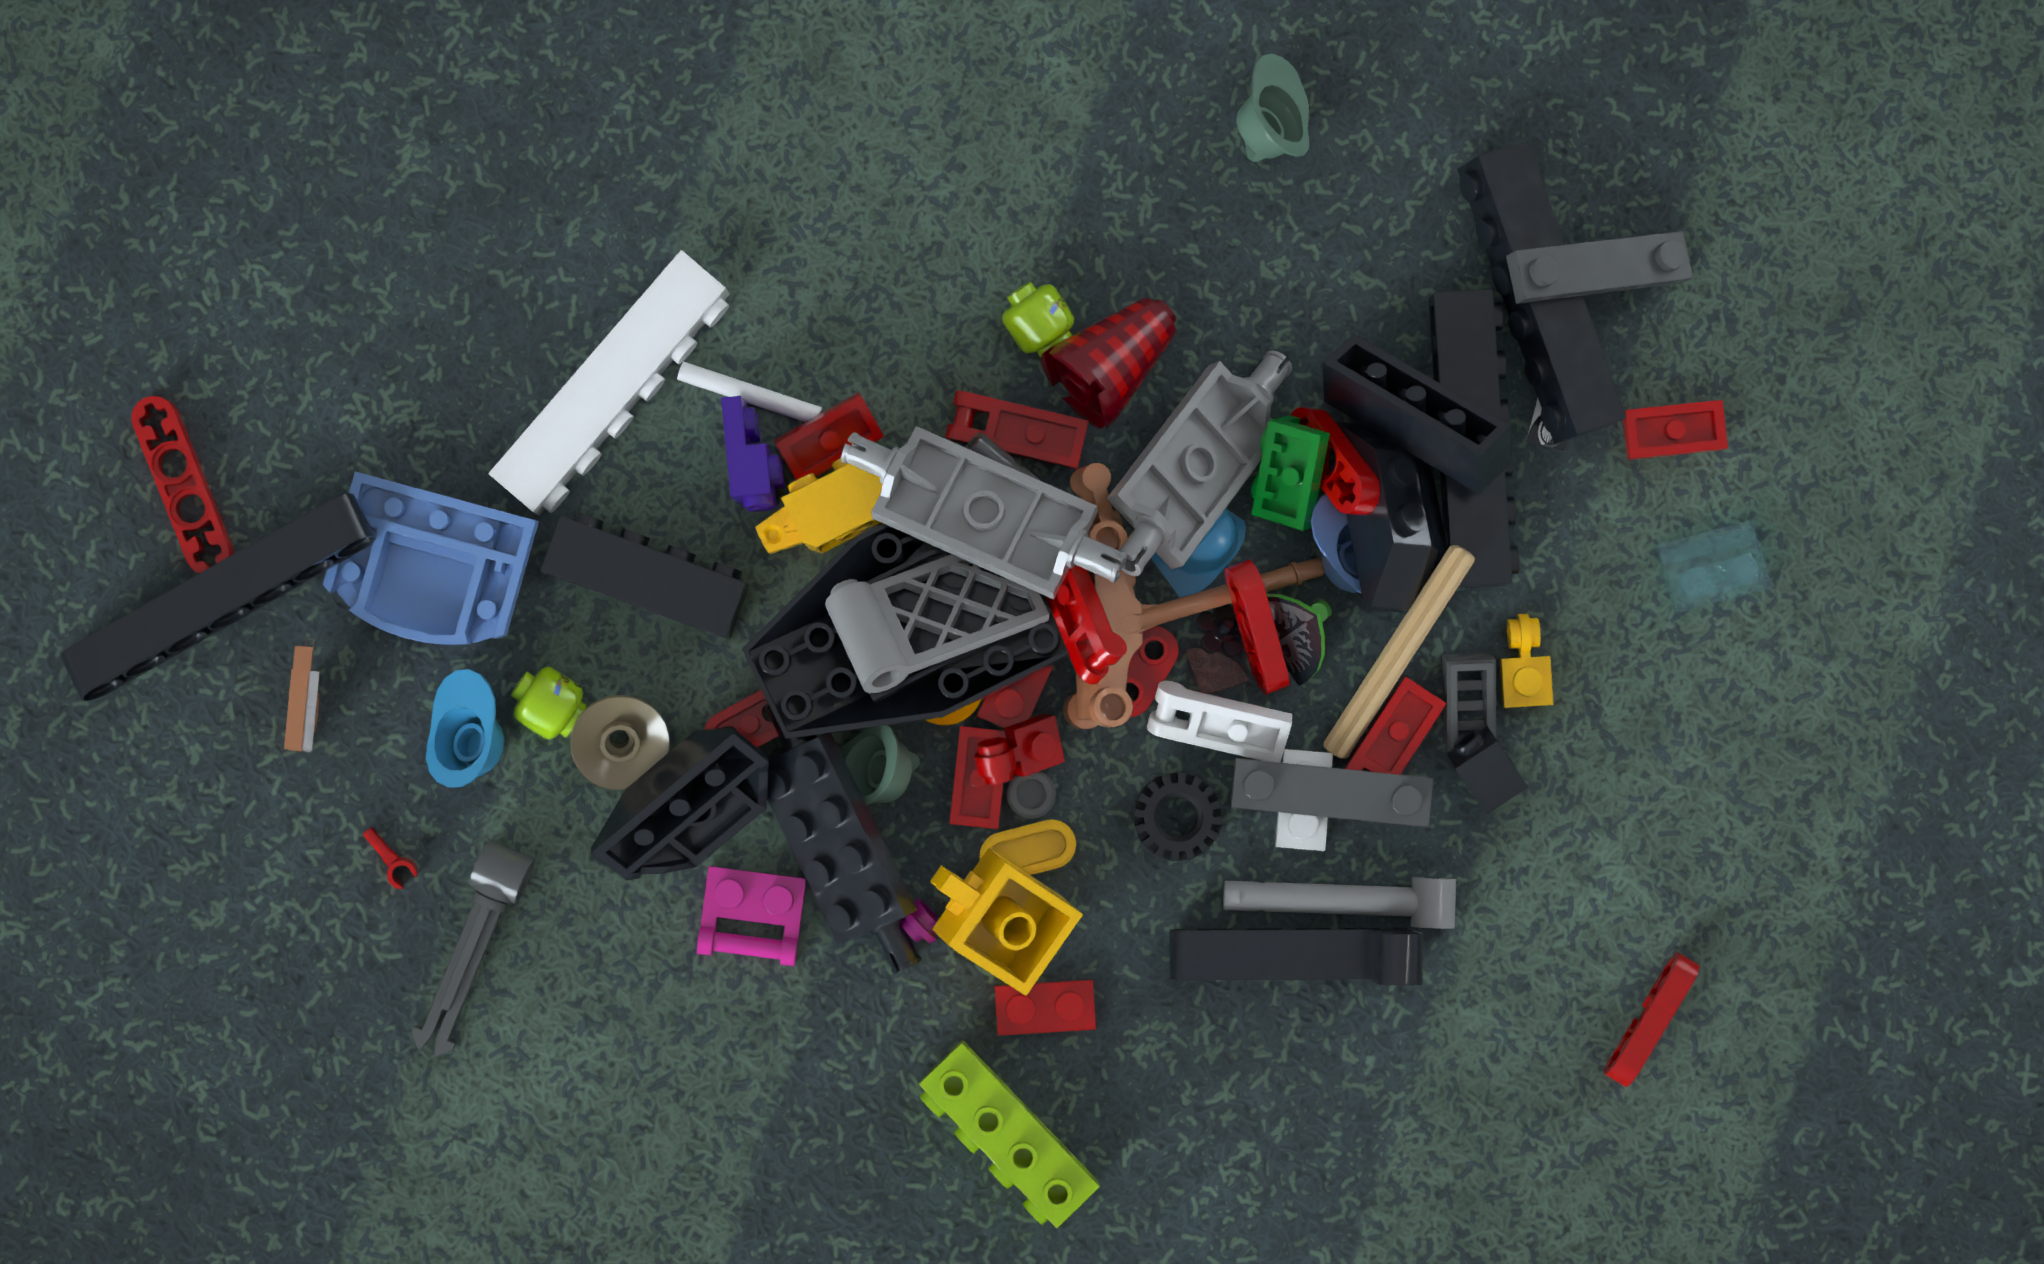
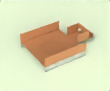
M306 637L305 646H295L284 749L290 751H312L314 732H316L319 716V672L312 671L314 637ZM307 638L313 639V647H307Z

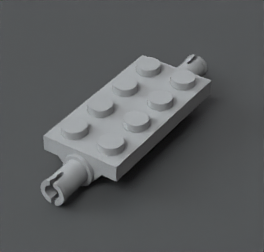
M1274 350L1268 351L1251 376L1244 378L1232 375L1221 361L1208 365L1107 497V500L1134 528V531L1119 549L1121 552L1128 553V560L1123 569L1124 573L1131 576H1139L1155 552L1171 569L1183 566L1262 459L1263 452L1260 449V441L1263 431L1268 426V421L1272 420L1270 415L1271 405L1274 400L1273 394L1283 380L1292 372L1293 367L1290 361L1285 362L1281 369L1278 368L1286 358L1284 354Z
M915 427L908 442L901 448L888 449L861 437L855 432L848 438V442L852 443V446L845 444L843 448L841 462L853 465L880 477V483L883 484L880 496L871 511L873 519L1051 599L1056 597L1069 569L1075 565L1109 579L1112 583H1116L1120 577L1118 570L1123 571L1128 553L1121 552L1088 537V531L1098 513L1096 505L920 427Z

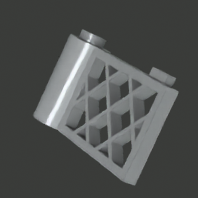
M953 554L873 584L858 582L855 579L842 581L832 588L831 595L825 602L827 611L864 691L868 693L886 691L901 683L912 672L1032 628L1040 623L1048 622L1049 612L1038 592L1007 578L982 571L978 565L968 566L972 563ZM951 571L967 577L959 596L934 587L939 575ZM975 580L1000 589L992 608L967 599ZM907 589L921 595L913 613L892 606L888 594ZM1007 592L1028 599L1033 611L1016 617L1000 611ZM928 598L954 606L946 625L920 616ZM961 609L987 618L982 630L969 634L953 628ZM900 621L907 623L905 630H903ZM915 626L940 635L934 648L915 655L909 642Z

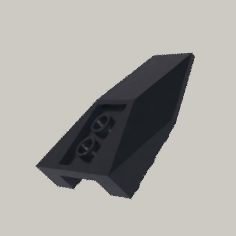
M883 523L851 540L742 648V651L785 739L941 718L1070 657L1045 595L1040 594L1049 612L1048 622L1040 623L1032 628L912 672L901 683L886 691L879 693L865 692L825 606L826 599L831 595L832 588L838 583L849 579L873 584L951 555L949 552ZM982 567L980 568V570H982V571H985V572L991 573V574H993V575L1002 577V576H1000V575H998V574H995V573H993V572H991V571H989V570H987V569H984V568H982ZM950 571L939 575L934 587L959 596L967 577ZM975 580L967 599L992 608L1000 589ZM902 589L888 594V598L892 606L913 613L921 594ZM1007 592L1000 611L1017 617L1033 611L1028 599ZM928 598L920 616L946 625L954 606ZM961 609L953 628L972 634L982 630L987 618ZM900 621L903 630H905L907 623ZM915 626L909 639L915 655L934 648L940 635Z

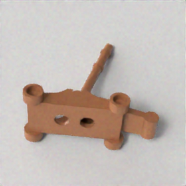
M1092 463L1077 469L1070 479L1072 490L1081 499L1096 505L1098 513L1088 531V537L1119 550L1128 537L1123 528L1120 514L1117 510H1112L1111 503L1107 500L1109 496L1107 488L1111 482L1109 469L1100 463ZM1316 557L1299 563L1291 562L1286 567L1262 573L1260 576L1267 593L1290 585L1299 586L1304 581L1324 575V569L1321 560ZM1118 570L1120 577L1116 583H1112L1109 579L1088 571L1112 631L1123 638L1127 646V652L1115 665H1108V673L1098 684H1088L1076 673L1077 692L1069 695L1063 706L1064 718L1068 724L1076 729L1083 730L1094 728L1097 725L1116 727L1127 722L1133 709L1132 700L1125 691L1128 666L1133 654L1143 644L1142 634L1139 633L1159 624L1232 603L1227 584L1157 605H1142L1136 599L1133 589L1136 583L1135 576Z

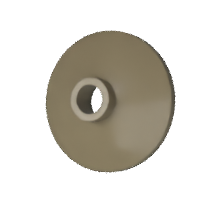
M627 695L608 696L595 701L578 716L571 732V754L576 767L589 781L603 788L625 790L668 754L669 733L660 713L646 701ZM614 731H625L628 734L627 740L622 744H616L611 741L610 735Z

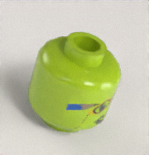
M1029 281L1006 297L1011 305L1004 311L1002 322L1023 353L1037 352L1041 357L1050 347L1072 336L1069 329L1074 324V315L1053 285L1044 284L1035 288L1031 281Z
M549 666L540 669L535 676L526 671L510 695L517 700L513 711L514 718L547 740L553 739L559 734L567 737L572 731L578 716L587 707V704L582 702V687Z

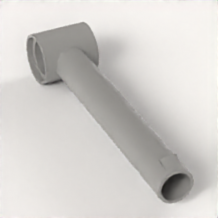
M1412 877L1411 887L1224 881L1223 910L1411 917L1410 927L1455 928L1456 879L1454 878L1432 879Z

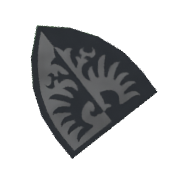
M1267 594L1287 670L1300 686L1310 680L1321 668L1325 655V634L1322 622L1332 614V610L1323 599H1319L1311 606H1308L1297 599L1281 594Z

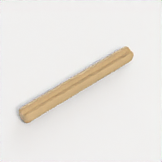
M1452 545L1448 548L1323 744L1324 748L1332 753V755L1341 759L1349 757L1473 565L1475 557L1458 545Z

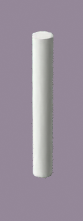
M684 361L681 364L677 377L679 381L727 397L741 396L746 403L803 422L816 417L822 411L820 406Z

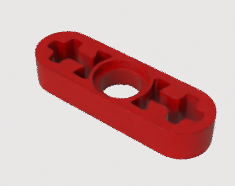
M1306 407L1296 408L1290 415L1300 418V425L1330 433L1320 487L1336 509L1343 514L1368 515L1372 513L1379 503L1381 492L1377 476L1327 411ZM1334 449L1336 452V464L1331 473L1329 458Z
M1250 559L1225 568L1226 583L1256 684L1264 695L1289 686L1290 680L1264 583L1258 569Z
M1676 952L1669 959L1641 1005L1645 1008L1639 1020L1636 1018L1632 1020L1604 1068L1606 1076L1624 1087H1628L1635 1080L1694 983L1700 965L1679 952Z

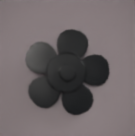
M1226 604L1214 608L1213 613L1203 611L1198 615L1196 627L1199 631L1206 633L1200 640V644L1206 652L1214 654L1221 648L1223 654L1232 658L1238 656L1243 651L1244 646L1241 641L1242 637L1237 619L1232 621L1235 616L1232 605Z

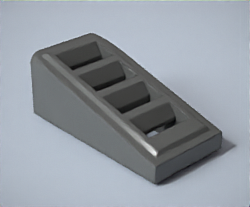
M1490 653L1441 655L1443 701L1447 703L1443 708L1447 757V752L1454 748V744L1458 740V731L1482 730L1488 726L1496 737V659ZM1481 670V678L1457 679V671ZM1482 690V698L1457 699V691ZM1483 710V719H1458V711Z

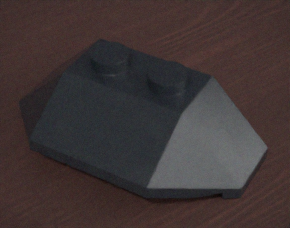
M1336 421L1335 423L1368 464L1380 483L1379 503L1372 513L1368 515L1347 514L1364 610L1404 612L1412 606L1448 550L1432 467L1363 424Z
M734 728L695 730L625 789L593 843L591 853L627 881L641 878V874H664L697 867L767 809L768 756Z

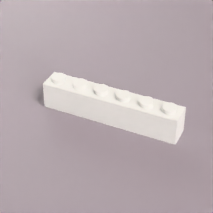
M680 250L488 474L539 516L545 509L550 513L555 511L570 492L565 485L577 472L582 476L585 475L597 463L602 455L597 448L609 434L614 439L617 438L628 427L634 417L629 411L642 397L647 402L660 390L666 380L661 374L674 360L677 364H681L691 354L697 345V341L693 337L705 323L712 327L722 318L729 308V305L725 302L726 298L730 295L726 287Z

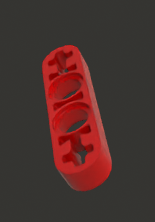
M149 396L143 398L133 408L131 416L132 425L185 559L191 569L199 574L210 568L211 565L209 562L199 561L198 555L204 552L203 543L198 536L189 539L188 532L203 530L211 523L213 524L214 531H206L204 533L211 546L221 547L222 553L215 556L216 563L233 555V546L178 409L173 403L162 397ZM153 406L156 410L167 412L168 417L161 421L165 435L172 437L177 434L178 436L177 441L163 442L154 449L152 442L162 440L158 430L152 426H145L144 420L151 417L149 409ZM179 450L185 455L187 466L183 474L170 478L162 470V460L170 451ZM197 495L204 502V515L200 520L188 523L180 515V505L186 497Z

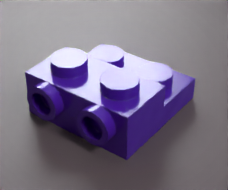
M741 396L721 397L731 498L739 505L743 504L744 508H748V512L776 510V501H778L777 489L785 488L783 461L779 459L778 454L773 455V452L766 443L752 444L754 442H761L758 413H755L754 407L749 408Z

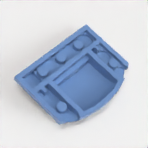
M355 472L349 493L354 494L376 540L364 550L328 569L323 582L324 587L332 594L337 591L350 607L349 611L360 619L381 630L406 639L440 645H467L492 637L493 639L507 636L539 521Z

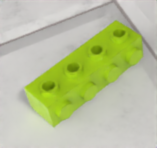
M963 1039L920 1080L919 1085L923 1088L924 1092L919 1097L925 1105L939 1118L946 1112L959 1126L954 1131L956 1137L972 1153H975L980 1148L992 1160L993 1163L988 1167L989 1171L1005 1188L1009 1189L1015 1184L1027 1197L1022 1205L1041 1225L1049 1220L1058 1228L1100 1187L1099 1181Z

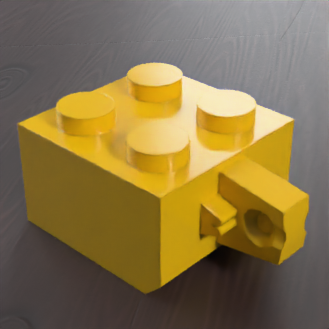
M840 458L832 463L834 472L820 479H817L814 473L794 481L787 486L790 494L781 498L785 506L755 527L763 546L769 554L804 543L810 550L825 553L858 536L864 530L874 525L882 524V522L873 519L871 514L883 485L880 483V477L853 465L841 462Z
M990 848L987 849L973 871L969 872L965 879H962L941 865L930 881L939 891L951 898L945 907L946 910L932 930L959 954L1025 996L1030 992L1083 915L1063 896Z

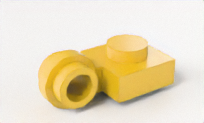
M1528 613L1517 614L1516 619L1507 620V638L1509 649L1518 648L1519 658L1499 659L1502 708L1554 705L1550 656L1531 657L1530 654L1531 647H1540L1539 619L1529 618Z

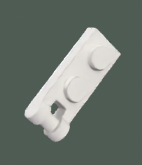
M1162 681L1158 684L1155 700L1158 702L1157 710L1151 712L1147 724V730L1153 735L1256 760L1281 762L1292 725L1291 713L1188 690L1183 685L1173 681ZM1176 711L1189 712V720L1178 719L1175 716Z

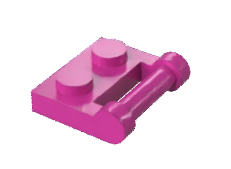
M708 866L697 954L712 956L713 951L778 959L780 960V965L795 967L806 878ZM718 917L785 926L783 940L716 932Z

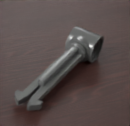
M488 840L483 847L469 885L476 890L472 899L474 904L423 1028L417 1025L414 1026L411 1033L418 1050L423 1049L434 1034L443 1010L447 1012L437 1034L434 1056L438 1057L455 1048L457 1042L449 1038L500 915L505 912L508 903L516 904L521 898L532 874L535 858L492 840Z

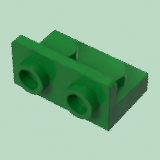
M1288 415L1269 420L1268 426L1261 436L1260 449L1263 454L1260 470L1254 479L1251 490L1252 498L1254 499L1251 515L1304 531L1312 528V513L1317 503L1330 433L1300 425V418Z

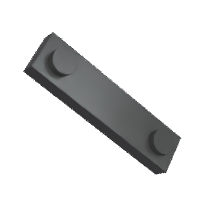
M1683 231L1517 250L1506 256L1516 304L1681 284L1693 279Z
M1235 758L1230 807L1429 827L1434 778Z

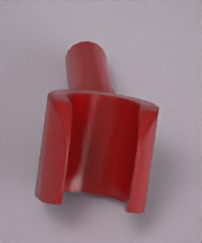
M372 827L363 833L366 840L389 867L387 880L391 886L396 889H404L405 887L394 875V868L403 865L408 867L411 873L417 877L418 867L412 859L399 857Z

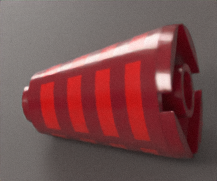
M1142 298L1050 347L1041 355V365L1044 373L1053 387L1059 382L1064 385L1070 396L1062 399L1077 415L1084 420H1088L1089 424L1102 429L1106 426L1107 429L1119 417L1175 336L1176 329L1173 323L1176 321V317L1169 306L1163 301Z

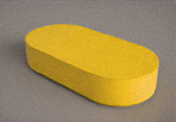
M1052 819L1044 820L991 835L983 843L979 857L981 859L987 849L990 848L1029 875H1033L1067 864L1075 853L1076 839L1073 831L1065 823Z

